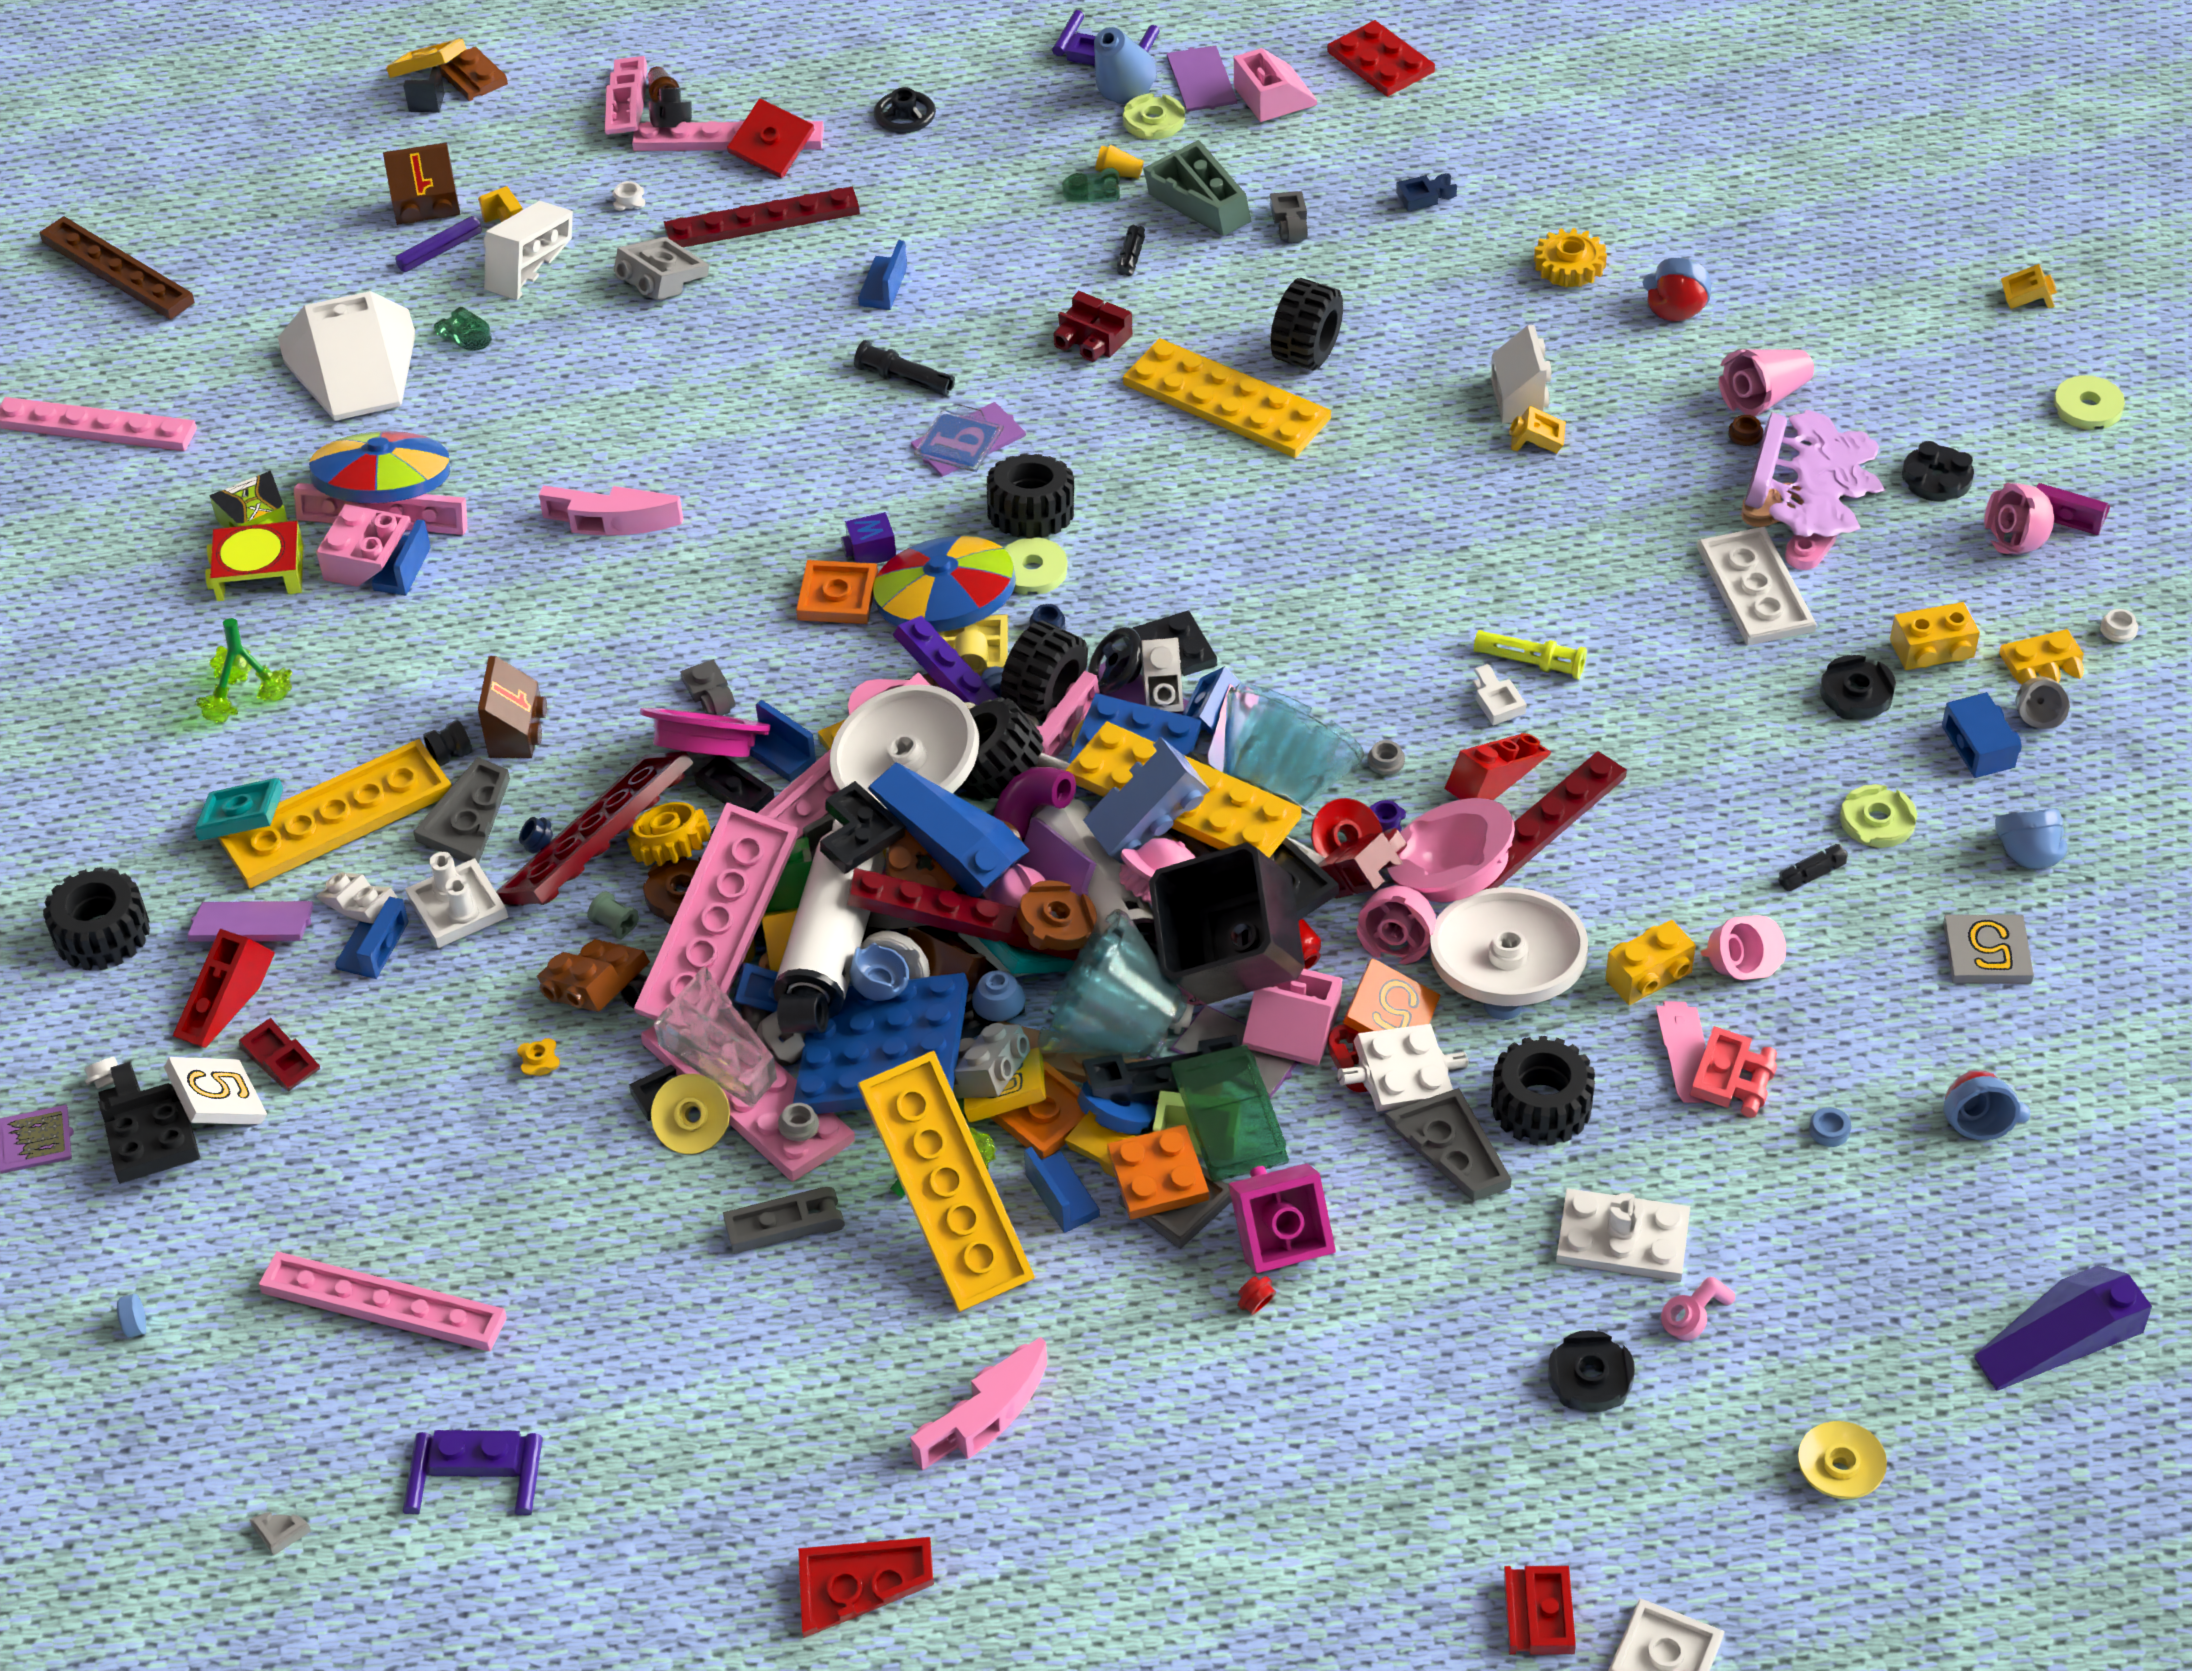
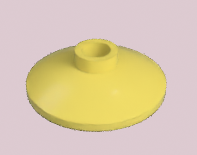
M682 1074L667 1081L657 1092L651 1109L652 1126L659 1140L669 1149L682 1154L702 1153L715 1146L725 1134L730 1119L729 1102L722 1088L712 1079L699 1074ZM694 1107L700 1110V1118L696 1122H692L689 1119V1112Z
M1831 1421L1820 1424L1804 1436L1799 1447L1798 1463L1804 1478L1812 1487L1827 1496L1838 1499H1857L1873 1492L1884 1479L1887 1469L1885 1450L1880 1441L1870 1431L1857 1424L1845 1421ZM1842 1463L1847 1466L1848 1470H1841L1833 1465Z

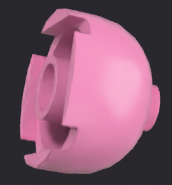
M2019 483L2003 484L2005 487L2002 490H1995L1991 494L1986 506L1985 529H1991L1999 542L1990 541L1999 553L2019 555L2032 552L2048 540L2053 529L2054 513L2051 502L2042 491L2034 486ZM2005 533H2013L2010 543L2004 541Z
M1396 885L1383 888L1374 893L1364 903L1358 916L1357 936L1364 949L1374 957L1380 958L1381 952L1403 957L1398 962L1400 964L1406 965L1417 962L1427 953L1430 947V936L1433 935L1435 930V913L1428 899L1419 891L1407 886ZM1406 940L1408 942L1406 947L1396 951H1392L1388 944L1401 945Z

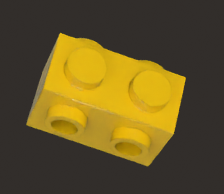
M1959 602L1894 614L1890 642L1906 671L1974 658L1980 631L1965 603Z
M1672 919L1660 926H1652L1642 935L1627 943L1621 942L1608 952L1605 980L1628 1005H1631L1692 973L1696 944Z

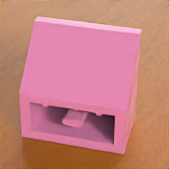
M1260 48L1234 56V88L1260 122L1317 105V99L1291 65L1265 49Z
M345 504L316 551L323 580L358 587L377 574L385 566L410 524V517Z
M1303 969L1298 979L1254 991L1242 1048L1319 1067L1328 1043L1329 1033L1333 1029L1340 1011L1342 978Z

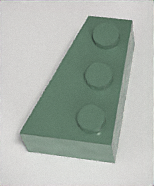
M1200 140L1143 168L1149 195L1222 236L1252 222L1246 193Z

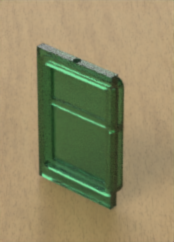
M1247 1044L1171 1063L1173 1075L1212 1183L1248 1174L1257 1166L1271 1169L1272 1167L1288 1164L1289 1158L1285 1149L1286 1142L1255 1057L1249 1051Z

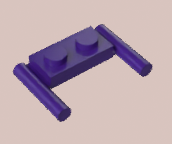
M1075 10L1053 46L1052 52L1056 56L1067 54V61L1095 66L1094 40L1096 36L1076 33L1084 19V14L1080 10ZM1150 25L1139 43V46L1145 51H1150L1160 32L1159 27Z
M434 1430V1436L426 1432L417 1433L413 1446L403 1513L420 1514L426 1475L469 1477L520 1476L515 1514L532 1515L543 1437L536 1433L521 1436L520 1431Z

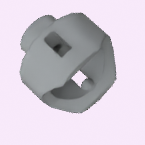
M2043 676L2031 678L2023 683L2017 691L2015 699L2016 709L2023 721L2032 727L2040 729L2054 728L2062 724L2068 716L2070 708L2068 695L2062 686L2052 678Z
M775 1011L760 1022L754 1042L779 1065L790 1066L802 1057L803 1047L805 1046L803 1040H805L806 1033H782L778 1025L777 1011Z

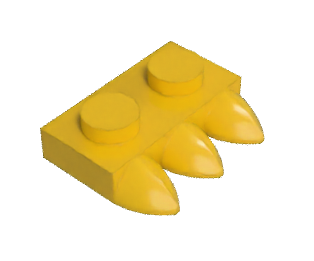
M2068 629L2000 646L1999 654L2013 677L2021 685L2031 678L2037 677L2036 673L2043 677L2052 678L2059 683L2061 678L2060 667L2075 678L2081 679L2083 676L2082 660L2084 653Z

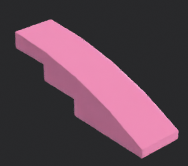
M645 56L614 60V72L610 73V85L606 86V135L638 130L646 91L647 62Z

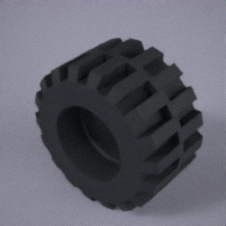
M1295 279L1283 294L1274 315L1270 337L1272 356L1277 360L1312 371L1320 368L1329 357L1340 331L1343 317V297L1341 291L1307 279Z
M1020 454V456H1010L1005 461L997 462L995 467L988 471L987 516L991 520V524L999 528V531L1005 534L1010 533L1018 538H1042L1049 536V534L1061 532V528H1066L1074 517V476L1071 468H1067V464L1062 461H1056L1054 457L1042 456V454Z
M1046 621L1033 623L1021 634L1007 657L1000 683L1001 697L1004 700L1007 698L1012 700L1022 712L1045 722L1048 712L1053 707H1057L1064 698L1069 685L1076 682L1081 674L1086 671L1088 662L1086 641Z
M1003 697L995 698L993 701L991 699L983 701L980 705H975L969 710L978 729L979 750L976 762L970 774L962 783V786L970 795L978 799L984 797L991 799L997 794L1000 796L1003 789L1014 776L1033 768L1039 761L1038 756L1043 750V737L1040 731L1012 700L1008 698L1004 700Z
M103 867L94 868L90 872H87L85 869L78 871L79 875L74 877L69 875L64 878L62 885H56L51 890L53 895L47 896L44 902L46 908L43 909L45 923L59 957L63 961L67 959L68 964L75 968L81 963L83 970H92L93 965H98L99 970L108 969V963L114 962L117 966L124 963L122 957L127 955L132 958L137 954L135 947H143L146 943L144 935H149L150 921L135 881L132 882L131 877L126 873L120 875L118 870L112 868L104 871ZM104 915V916H102V917H100V918H98V919L90 920V919L95 918V917H97V916Z
M1539 1036V1040H1532L1531 1037L1524 1038L1521 1045L1515 1042L1508 1046L1507 1053L1502 1052L1499 1055L1498 1062L1495 1064L1493 1071L1491 1107L1493 1108L1495 1120H1501L1500 1127L1506 1133L1511 1129L1514 1130L1513 1138L1521 1141L1525 1136L1530 1138L1529 1144L1537 1146L1538 1140H1546V1145L1550 1146L1555 1145L1556 1138L1559 1137L1563 1142L1571 1140L1572 1131L1577 1135L1584 1130V1123L1588 1124L1591 1117L1595 1088L1594 1068L1589 1066L1590 1060L1586 1054L1579 1055V1048L1574 1044L1570 1046L1564 1045L1565 1040L1563 1039L1547 1040L1548 1036ZM1534 1085H1546L1555 1088L1559 1092L1543 1095L1534 1093L1527 1088Z

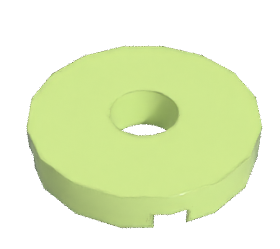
M1151 93L1143 94L1133 98L1124 107L1123 126L1129 133L1139 138L1148 140L1167 138L1180 131L1185 123L1183 105L1179 100L1169 95L1162 94V98L1154 97V94ZM1150 114L1160 115L1159 117L1154 118L1148 117V115Z
M2088 375L2068 378L2059 384L2053 401L2054 407L2058 410L2057 414L2063 421L2085 430H2094L2095 426H2103V429L2111 427L2120 420L2125 406L2124 395L2115 384L2106 379ZM2082 400H2092L2097 404L2087 405Z
M1034 537L1019 539L1004 548L1013 561L1016 576L1014 592L1028 595V592H1037V595L1045 594L1058 588L1065 580L1068 561L1065 551L1057 543L1048 539ZM1029 563L1041 565L1037 569H1027L1024 567Z
M1874 784L1863 785L1852 790L1842 803L1839 818L1842 828L1852 839L1863 845L1884 848L1901 844L1913 834L1917 811L1914 803L1903 792L1896 790L1895 793L1887 790L1885 785ZM1872 811H1881L1888 816V818L1878 820L1871 817L1869 813Z

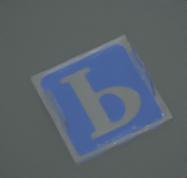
M959 404L956 413L942 409L913 454L921 458L977 472L1003 431L1004 426L987 422L982 410Z

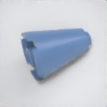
M1108 27L1101 30L1094 40L1095 80L1102 96L1119 104H1127L1137 96L1150 93L1149 89L1157 79L1156 64L1152 56L1118 28Z

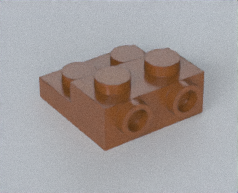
M594 939L584 945L578 955L561 952L554 956L548 962L547 967L536 977L541 983L539 987L542 994L550 1001L599 1012L650 963V960L644 950Z

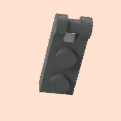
M821 1187L723 1212L733 1254L819 1232L827 1234L842 1230L845 1222L841 1211L836 1209L838 1198L834 1188ZM814 1209L820 1211V1212H818V1213H814V1214H810V1215H809V1213H808V1211L814 1210Z

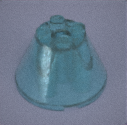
M1238 683L1235 690L1231 686L1227 693L1223 773L1284 799L1279 794L1287 795L1305 807L1359 766L1364 758V751L1356 739L1334 721L1330 720L1326 726L1309 715L1312 710L1311 707L1284 694L1246 683Z
M1115 909L1105 918V922L1110 924L1102 935L1097 932L1093 933L1055 995L1048 1010V1013L1054 1016L1049 1030L1042 1027L1037 1044L1042 1050L1098 1057L1122 1054L1123 1059L1141 1061L1149 1056L1155 1060L1165 1047L1167 1039L1163 1036L1171 1023L1176 1025L1182 1018L1187 1004L1181 1001V990L1175 982L1161 973L1158 957L1128 914L1121 909Z

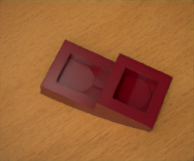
M271 1017L239 1039V1047L246 1055L287 1091H290L320 1070V1065L295 1038L291 1041Z

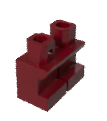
M1078 290L1072 297V307L1066 313H1058L1059 326L1053 333L1054 346L1056 348L1066 351L1073 344H1077L1080 347V355L1083 359L1090 362L1096 361L1101 355L1110 358L1133 336L1132 312L1109 302L1104 304V300Z
M1387 829L1384 833H1372L1361 838L1343 842L1321 861L1318 866L1339 884V894L1334 897L1336 899L1372 891L1384 882V879L1378 872L1379 870L1403 864L1398 854L1407 847V843L1398 829Z

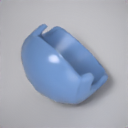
M872 943L863 950L860 947L856 948L849 976L854 988L865 998L873 1001H884L898 996L906 989L909 980V968L904 957L896 951Z

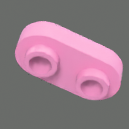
M1794 534L1787 543L1785 559L1790 566L1796 569H1813L1819 565L1833 546L1837 536L1823 537L1812 534L1811 536L1804 537Z

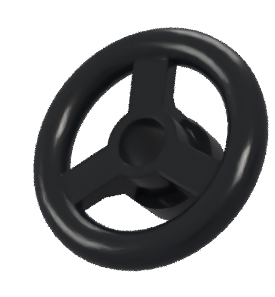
M902 87L882 97L876 103L873 113L876 122L882 128L895 133H910L928 126L935 117L936 107L927 95ZM916 101L926 107L925 115L917 110ZM892 104V106L886 112L883 113L884 108L887 105ZM895 119H910L914 122L900 124L891 121Z
M1129 627L1115 629L1106 635L1096 647L1089 663L1088 672L1097 675L1100 694L1114 693L1125 684L1133 682L1140 674L1142 669V643L1139 634L1134 629ZM1122 638L1130 640L1131 646L1122 651L1116 650L1113 646L1116 641ZM1105 655L1107 658L1105 662L1106 669L1100 680L1099 668Z

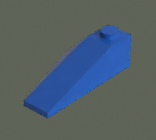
M897 762L868 786L869 791L889 812L906 826L905 829L969 896L979 898L1030 851L1004 822Z

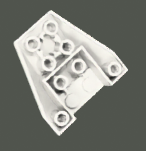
M371 291L304 305L278 336L284 364L334 421L402 405L415 340V330L407 308Z

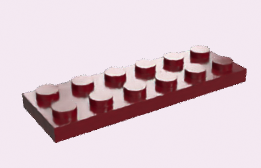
M687 752L644 755L496 891L503 904H520L521 906L526 904L544 905L556 898L559 894V887L566 881L578 877L584 871L585 867L583 865L587 861L604 853L610 847L609 841L615 835L630 829L635 823L634 818L641 811L648 810L657 804L660 800L659 795L666 788L678 784L685 777L683 772L693 764Z

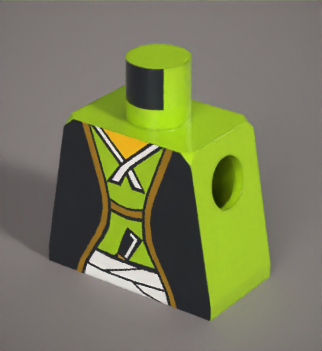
M271 471L209 495L215 518L224 528L288 522L285 508Z

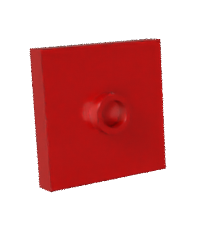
M759 98L727 146L728 153L768 173L783 178L814 132V124Z

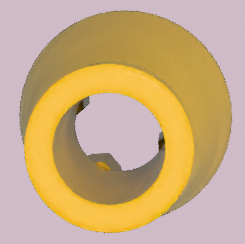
M1110 144L1109 147L1101 146L1095 170L1102 172V176L1133 177L1139 179L1144 160L1137 159Z

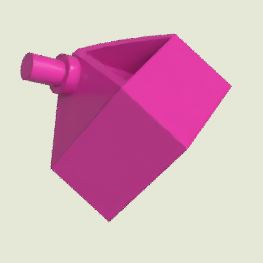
M1308 1163L1270 1173L1266 1172L1264 1166H1257L1250 1171L1251 1178L1228 1183L1244 1260L1256 1273L1336 1253L1320 1173Z

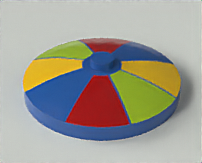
M378 431L343 437L324 445L312 455L309 468L311 482L314 487L330 497L358 503H387L414 498L436 489L448 478L450 474V461L447 449L441 443L429 437L408 432Z
M949 536L916 544L894 556L877 574L873 593L879 613L890 624L897 627L902 623L922 616L937 632H944L972 625L996 612L1011 596L1016 584V576L1010 555L1000 545L979 537Z

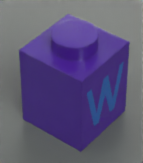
M886 512L845 521L846 536L841 537L845 557L852 556L853 562L877 564L889 561L896 556L895 536Z

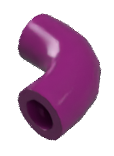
M1054 767L1030 768L1014 776L1003 789L994 809L993 817L1011 823L1017 828L1021 838H1025L1032 814L1038 806L1048 805L1062 809L1070 804L1076 791L1075 777L1068 771Z

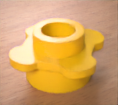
M545 1038L542 1041H535L531 1044L523 1043L518 1047V1055L523 1059L521 1071L525 1075L542 1076L559 1067L560 1059L554 1053L557 1047L555 1040Z

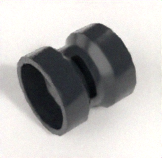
M459 720L446 724L445 729L441 731L432 730L423 734L426 748L439 767L449 763L451 755L453 757H463L473 752L467 732Z

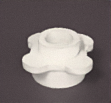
M622 182L612 192L613 197L616 198V201L613 203L616 210L639 209L645 206V199L642 198L644 189L635 182Z
M115 1057L104 1059L84 1068L88 1077L85 1080L86 1085L95 1083L96 1088L100 1089L113 1084L114 1081L110 1067L118 1065Z

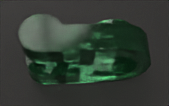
M1106 168L1101 173H1074L1063 180V196L1068 201L1076 203L1118 201L1120 199V187L1118 186L1120 182L1119 172L1114 168Z
M461 306L451 312V317L448 319L442 318L434 324V330L438 336L445 340L449 339L468 351L482 350L492 340L489 324Z

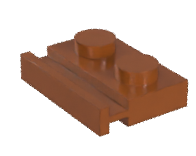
M476 46L464 50L446 64L437 65L440 67L441 74L469 102L478 95L483 96L508 84L507 76Z

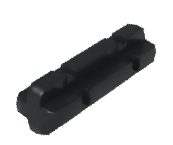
M1133 224L1128 227L1127 236L1124 239L1120 252L1121 256L1117 262V272L1119 275L1131 276L1134 274L1135 265L1138 262L1145 239V228L1141 225L1137 227Z
M1834 844L1824 849L1826 853L1820 851L1795 863L1796 868L1792 865L1781 870L1778 881L1786 891H1792L1802 886V881L1806 884L1831 872L1830 867L1835 870L1845 865L1848 853L1841 844Z

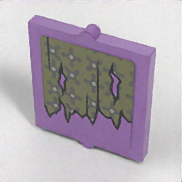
M67 1105L0 1118L1 1174L72 1159L70 1136L74 1134L72 1127H69Z

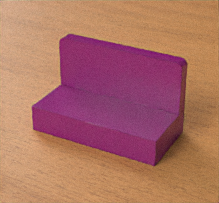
M2038 483L2036 488L2042 491L2051 502L2054 523L2099 535L2110 511L2108 503Z

